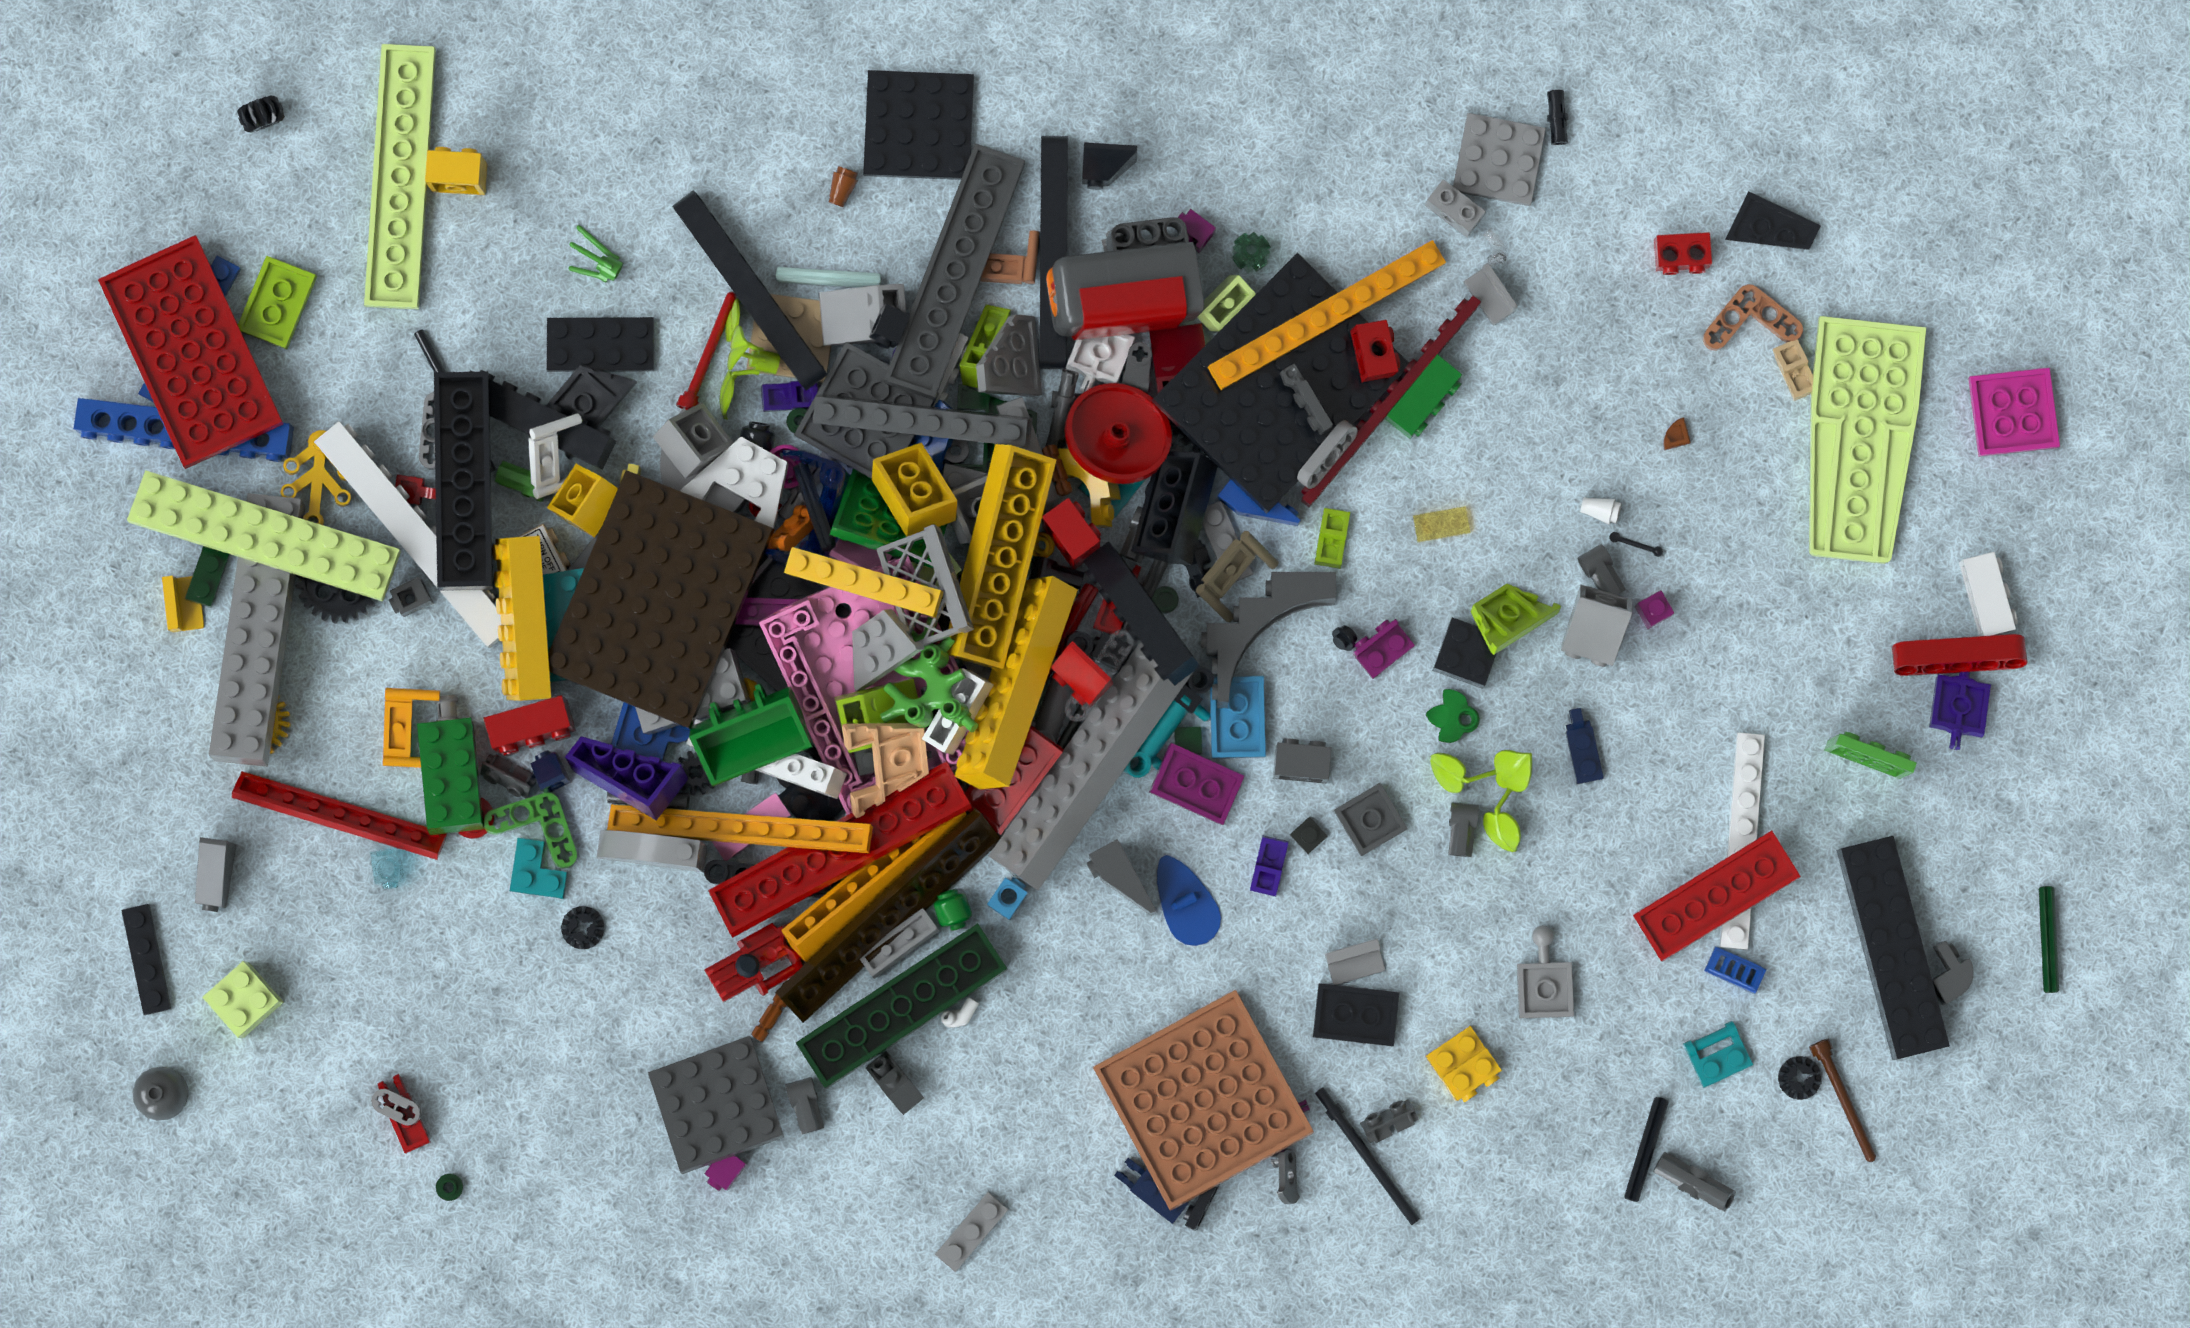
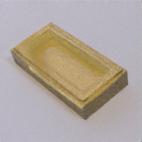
M1466 506L1413 516L1417 543L1470 533Z

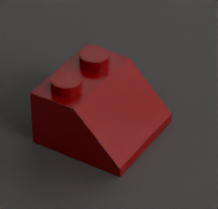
M1073 641L1051 666L1054 672L1052 678L1062 687L1067 684L1074 691L1071 696L1081 706L1086 703L1092 707L1113 685L1112 679Z

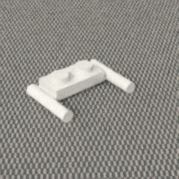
M578 413L532 428L529 431L531 436L529 437L531 484L535 487L533 495L536 499L557 493L565 479L560 480L557 431L581 424L582 419Z

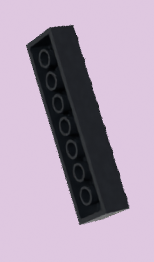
M488 371L434 372L437 588L439 591L493 590Z
M1894 836L1836 850L1892 1060L1949 1047L1947 1033Z

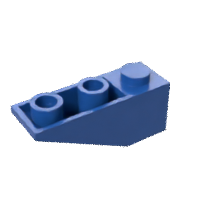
M1231 479L1217 497L1219 501H1222L1224 505L1240 516L1298 526L1301 521L1298 518L1299 513L1288 504L1284 507L1279 502L1266 514Z

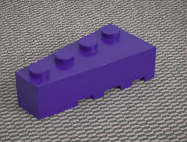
M582 736L565 756L573 772L656 821L688 780L681 764L672 762V764L653 756H642L636 754L635 751L629 749L621 750L614 748L611 744Z

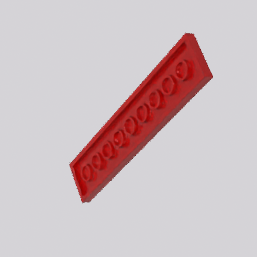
M946 761L929 770V774L901 792L896 790L886 796L885 802L882 804L870 806L864 810L865 814L856 818L853 813H850L836 821L871 824L873 829L869 853L787 847L709 889L708 892L733 938L966 812L972 806Z

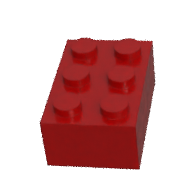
M1067 498L1042 516V528L1052 537L1055 546L1071 568L1077 569L1084 564L1083 560L1100 548L1101 533L1093 523L1087 524L1084 519L1085 512L1077 501L1072 503Z
M562 695L484 717L492 749L504 756L518 753L519 747L529 746L530 749L545 745L544 740L550 738L556 741L568 739L571 737L570 733L576 731L568 700Z

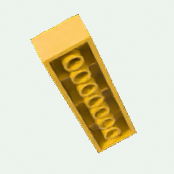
M995 444L960 581V588L974 630L950 636L956 642L947 651L949 656L985 667L1004 669L1056 459L1013 445ZM951 620L948 629L953 628Z
M1054 576L1026 580L1004 669L992 668L988 681L994 685L975 716L974 721L978 724V728L974 732L969 731L966 735L963 753L957 760L955 777L978 789L1010 786L1078 590Z

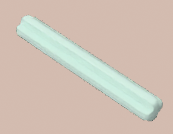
M778 267L776 270V280L781 283L866 287L881 285V274Z

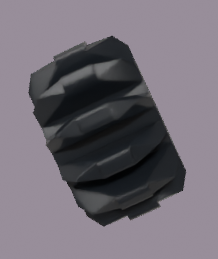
M272 95L256 99L242 105L237 110L240 124L246 132L250 133L273 126L285 117L281 103H279L277 97Z
M688 751L689 761H686L683 757L678 759L684 765L683 769L688 777L681 790L684 792L691 785L690 795H696L697 787H699L701 794L705 795L706 789L704 785L707 784L711 789H714L715 786L711 785L698 755L694 758L692 751ZM693 767L696 769L703 768L700 771L703 774L700 779L698 777L691 779L690 775H693V773L690 771Z

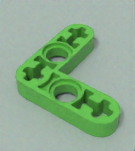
M542 793L493 809L485 815L483 821L484 828L493 835L540 822L554 864L559 868L566 869L575 863L577 851L560 801L553 793ZM547 798L549 802L553 801L555 803L551 807V812L553 816L558 813L560 818H552L544 822L543 818H548L549 815L546 809L540 808V805L543 804V799ZM519 806L526 807L529 811V817L525 821H519L514 816V810ZM509 810V818L513 825L509 826L507 820L500 823L499 829H496L494 825L489 826L488 822L492 820L493 815H496L497 819L506 817L504 811ZM553 823H558L563 827V835L559 838H554L548 833V828ZM565 839L568 840V843L563 844L565 852H571L572 854L568 859V863H565L563 859L558 860L557 856L561 853L560 847L558 845L553 848L552 843H560Z

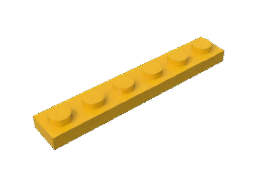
M794 547L791 548L784 573L934 618L937 616L944 593L938 589Z

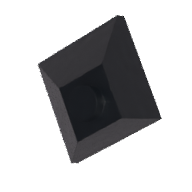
M1084 142L1082 184L1087 185L1088 189L1101 190L1103 186L1112 184L1137 162V146Z

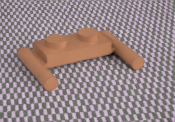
M1029 231L1027 256L991 253L980 281L1034 284L1040 232Z

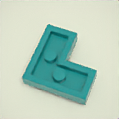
M517 838L509 891L564 899L568 872L541 868L545 847L544 841Z

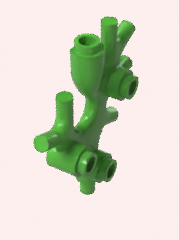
M928 617L926 624L930 626L933 618ZM924 627L921 634L913 630L911 633L913 640L916 642L924 639L928 628ZM947 637L938 645L931 643L924 646V650L921 651L919 658H910L894 669V671L906 677L923 678L926 681L927 688L924 695L920 698L910 699L891 682L886 684L884 691L894 699L895 703L892 708L880 714L884 723L898 716L905 715L909 723L925 728L933 720L932 711L940 709L945 719L956 723L959 727L964 726L970 732H974L978 728V724L971 718L972 714L969 712L967 705L955 699L952 695L953 685L966 678L964 671L960 668L948 675H944L940 671L949 661L947 651L956 642L953 638Z

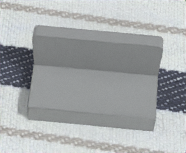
M1488 263L1483 265L1480 271L1463 282L1472 296L1474 295L1481 301L1480 308L1493 326L1516 311L1517 304Z
M1378 939L1325 954L1334 985L1385 970Z

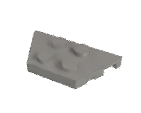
M892 609L881 611L852 632L855 691L868 688L924 650L921 642H915L909 636L911 630L901 623L898 615Z

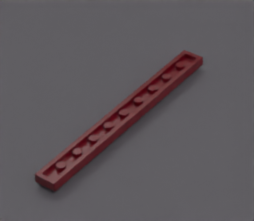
M1473 295L1469 301L1464 298L1455 308L1458 314L1452 321L1447 318L1437 330L1441 333L1437 339L1433 341L1430 338L1420 350L1424 354L1418 361L1413 358L1403 370L1407 373L1401 381L1395 379L1387 389L1388 397L1384 401L1379 399L1369 411L1372 413V416L1367 422L1362 419L1357 424L1358 432L1356 438L1323 479L1312 489H1308L1306 486L1301 491L1304 495L1301 500L1302 503L1310 508L1436 355H1439L1481 304L1479 299Z

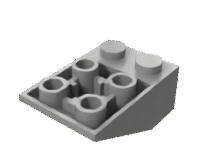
M904 284L874 285L820 292L823 346L844 345L845 342L849 344L874 343L875 340L869 338V335L880 309L885 304L906 312Z

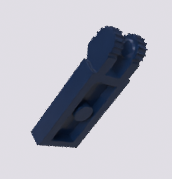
M1127 1158L1125 1161L1127 1166L1133 1171L1138 1172L1141 1177L1134 1184L1122 1172L1117 1171L1114 1176L1127 1185L1133 1194L1173 1224L1189 1202L1170 1211L1149 1171L1142 1169L1130 1158Z

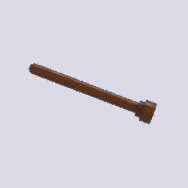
M1829 1038L1810 1045L1809 1049L1813 1057L1816 1056L1818 1061L1821 1060L1865 1159L1868 1162L1875 1161L1876 1154L1832 1060L1831 1055L1833 1053L1831 1049H1833Z

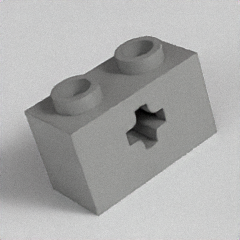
M1444 179L1425 204L1428 209L1467 238L1486 212Z

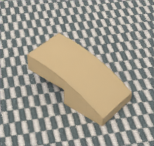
M1798 339L1773 348L1772 351L1794 401L1810 395L1812 392L1813 374Z

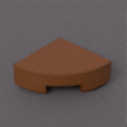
M1684 417L1676 420L1669 427L1664 436L1663 447L1665 451L1691 443Z

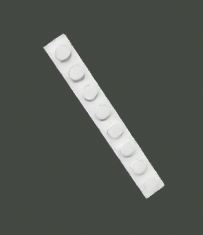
M1737 733L1727 857L1757 840L1765 735ZM1751 908L1721 926V948L1748 950Z

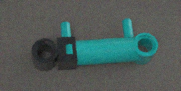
M1200 666L1192 673L1133 756V758L1138 756V765L1131 769L1129 762L1123 772L1135 778H1141L1149 773L1151 766L1159 770L1162 760L1156 755L1188 713H1194L1204 722L1210 719L1211 713L1200 705L1203 698L1196 694L1205 693L1211 689L1214 677L1209 669ZM1200 672L1201 679L1194 685L1193 677L1196 673Z

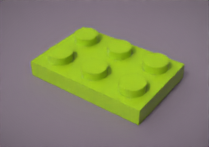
M266 255L238 323L241 332L287 350L317 275Z

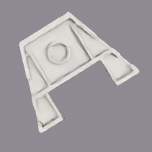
M740 437L680 491L705 501L716 483L761 508L754 521L774 529L789 464L749 440Z

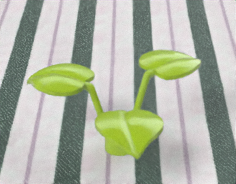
M736 297L729 312L725 328L726 341L731 342V350L727 361L728 372L723 379L720 389L719 403L722 416L726 420H728L726 412L733 397L734 381L741 375H759L760 372L775 375L780 362V355L778 353L765 351L764 348L758 347L746 340L743 328L739 326V304L741 301L738 297ZM748 348L755 350L751 354L745 352ZM741 356L749 358V366L753 367V369L730 371Z
M1501 750L1495 755L1494 770L1473 777H1465L1466 768L1456 757L1445 753L1432 754L1430 762L1435 778L1446 791L1451 793L1462 791L1464 783L1496 775L1497 784L1501 788H1507V790L1496 805L1494 812L1488 811L1484 814V830L1496 845L1506 851L1516 852L1521 840L1520 827L1510 814L1501 812V807L1512 791L1522 792L1529 786L1532 774V753Z

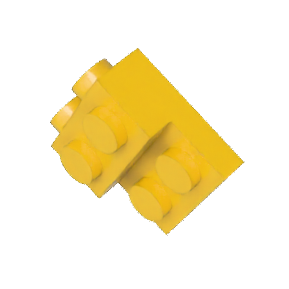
M1471 1026L1425 1056L1455 1101L1462 1099L1463 1102H1466L1478 1094L1475 1090L1478 1086L1484 1083L1488 1087L1500 1079L1497 1074L1502 1071Z

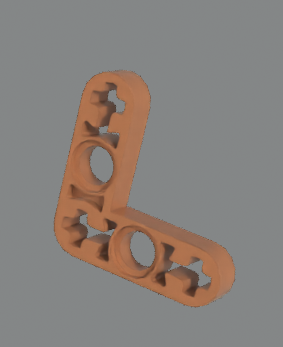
M1747 284L1737 291L1703 335V342L1710 350L1717 351L1722 349L1749 315L1786 343L1799 339L1803 333V326L1797 318L1759 288ZM1750 291H1752L1754 293L1752 298L1755 300V302H1747V304L1743 307V309L1748 311L1745 314L1743 310L1737 305H1734L1733 302L1736 301V303L1739 305L1744 299V295L1742 294V292L1749 293ZM1765 307L1774 308L1777 314L1774 320L1767 321L1763 318L1762 310ZM1727 311H1735L1738 314L1739 322L1737 324L1730 325L1725 321L1724 316ZM1782 315L1786 317L1783 320L1786 326H1791V324L1796 326L1794 330L1797 333L1796 336L1793 334L1789 335V337L1786 336V328L1781 324L1778 329L1774 327ZM1719 321L1731 333L1728 334L1725 330L1719 338L1722 343L1715 342L1712 344L1709 333L1715 334L1721 326L1716 325Z

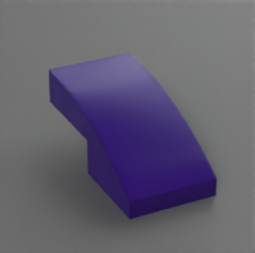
M799 381L762 384L763 412L787 411L796 408L809 409L818 392L817 383L807 391Z
M1262 835L1250 891L1276 897L1289 841Z

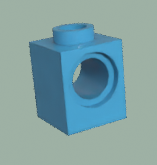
M1005 877L987 905L1008 920H1011L1028 895V892L1024 890L1026 885L1015 877H1012L1011 880ZM1011 889L1016 892L1017 899L1014 903L1005 904L1002 901L1001 895L1005 890Z

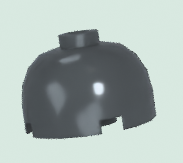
M154 1067L143 1072L135 1081L132 1091L133 1102L138 1111L146 1118L156 1121L169 1120L179 1115L188 1099V1086L183 1076L174 1069Z

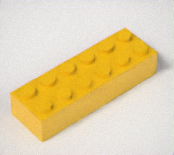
M540 536L495 539V544L492 546L494 561L497 560L494 583L496 588L499 587L496 611L497 614L501 615V625L498 626V638L503 643V652L500 653V665L505 671V679H502V693L506 695V700L551 698Z

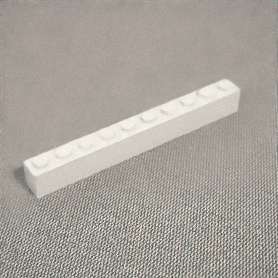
M338 421L315 440V444L437 587L436 526L434 525L430 528L424 521L427 516L420 507L416 505L413 508L408 503L409 494L401 485L397 487L393 485L389 480L393 475L383 464L379 467L372 460L376 455L366 444L362 447L355 440L358 434L349 423L344 426ZM490 590L440 591L488 648H491L499 641L498 626L501 625V615L497 614L496 605L493 603L496 597Z

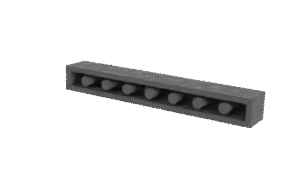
M824 394L815 396L813 423L1020 447L1030 445L1033 419L1029 417Z

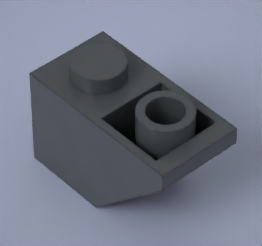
M887 1051L866 1067L886 1096L903 1115L924 1099L919 1090Z

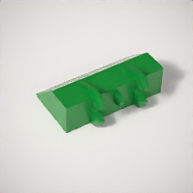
M757 684L755 685L756 690L753 691L755 701L742 705L740 700L736 699L733 701L735 709L722 713L717 702L710 703L711 708L708 709L710 719L692 725L689 738L712 786L813 747L802 710L791 686L767 695L763 686Z

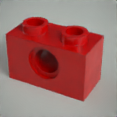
M1387 320L1359 324L1350 331L1361 382L1393 377L1398 372L1400 359L1398 353H1394L1392 344L1394 342V332L1392 327L1388 326ZM1372 345L1381 348L1382 356H1377L1372 352Z

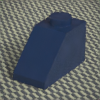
M544 751L535 756L536 761L530 763L538 786L544 793H551L571 783L556 752Z

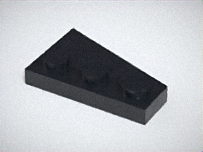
M1748 191L1725 240L1809 250L1821 225Z

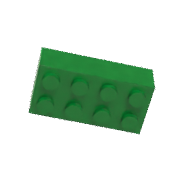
M471 717L417 723L426 823L429 834L437 835L484 829L475 732Z

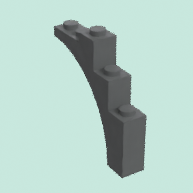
M1271 572V580H1266L1265 596H1271V598L1239 597L1238 606H1233V622L1239 623H1207L1206 632H1201V648H1206V656H1217V658H1212V674H1217V684H1212V700H1217V708H1228L1230 686L1235 670L1246 650L1261 633L1275 622L1295 612L1313 607L1335 605L1336 572Z

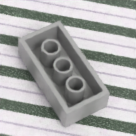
M729 648L723 651L695 720L710 716L708 709L711 708L710 703L717 702L721 711L734 708L733 701L739 699L742 705L751 702L735 650ZM635 707L644 734L652 735L679 726V724Z

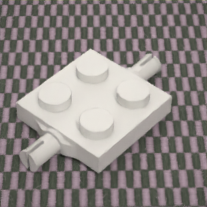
M1127 334L1076 340L1066 369L1076 371L1085 377L1080 391L1084 393L1086 386V391L1092 388L1095 381H1101L1106 384L1118 383L1127 361L1129 348L1133 345L1135 337Z

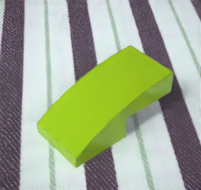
M1324 508L1314 565L1341 569L1350 512Z

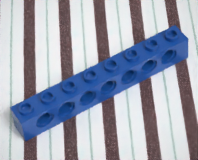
M78 398L73 429L81 433V438L97 440V435L107 436V441L123 443L124 439L134 440L133 444L150 446V442L160 443L162 448L175 449L164 423L160 433H152V426L156 422L163 423L156 407ZM109 415V425L100 428V418ZM135 418L137 421L136 427L131 431H126V422L129 419ZM284 423L261 434L269 436V442L264 447H258L257 440L261 436L259 435L218 455L229 456V451L239 452V457L255 459L256 455H264L268 461L282 462V458H290L294 427L290 423Z

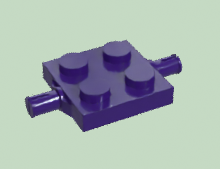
M1959 672V676L1953 677L1937 675L1929 728L1951 733L1950 749L1953 750L1954 747V750L1961 749L1960 745L1963 735L1980 738L1984 736L1991 685L1980 683L1970 678V672Z

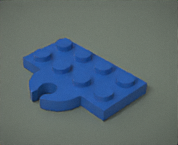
M623 702L611 745L621 750L629 749L635 751L636 754L642 756L657 757L663 761L668 743L679 744L688 741L690 729L679 725L652 735L644 734L636 708Z

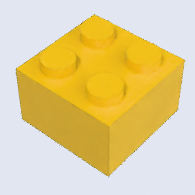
M435 147V150H427L425 182L432 192L485 195L488 164L482 154L478 153L476 149L463 148L461 152H452L447 147Z
M576 463L549 503L547 509L567 523L595 538L605 521L618 488L603 477Z

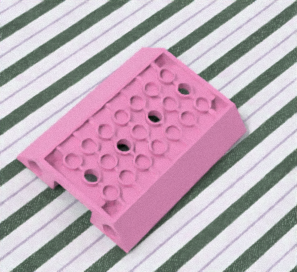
M907 556L901 570L913 575L915 570L909 556ZM901 558L889 560L888 563L897 567ZM881 563L869 568L884 574ZM890 568L891 573L893 575L895 570ZM899 573L897 577L907 581L911 580V577ZM827 587L779 609L759 621V624L788 687L791 686L800 705L807 729L822 762L847 774L838 797L848 815L852 813L850 793L876 785L875 772L858 775L854 752L848 753L844 745L843 732L834 697L856 692L854 689L852 632L883 610L892 609L896 614L897 610L895 606ZM840 603H847L851 607V613L849 616L841 618L835 612L836 607ZM904 609L906 615L914 617L916 612ZM920 614L918 620L926 624L928 617H934ZM907 619L908 625H910L912 620ZM916 623L913 630L921 634L924 626ZM937 623L936 629L942 631L939 623ZM942 640L934 642V644L938 645L941 643ZM919 652L918 654H916V655L913 656L912 658H913V659L919 658L921 652ZM949 656L947 665L940 669L944 675L952 674L959 670L954 657ZM893 670L866 689L885 685L889 682L893 683L914 678L917 695L920 698L922 696L921 689L927 686V684L921 677H906ZM967 730L953 755L944 753L926 742V751H931L932 758L927 759L928 771L946 761L952 771L956 770L957 760L963 753L966 744L965 738L969 730Z

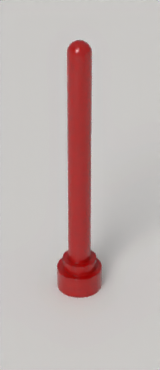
M734 292L726 294L688 391H684L683 395L679 396L676 406L681 409L685 408L688 410L700 404L697 394L725 328L729 312L736 299Z

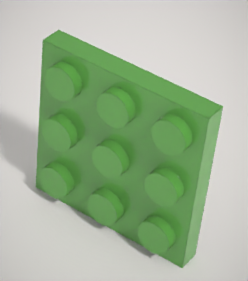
M1846 731L1844 734H1838L1829 739L1824 751L1898 779L1912 774L1917 762L1911 761L1912 756L1900 751H1896L1895 754L1885 751L1886 746L1870 741V744L1859 741L1860 736Z

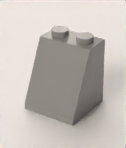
M1580 584L1561 644V651H1565V655L1571 658L1580 659L1585 657L1591 659V662L1598 666L1606 667L1607 664L1613 666L1632 615V599Z

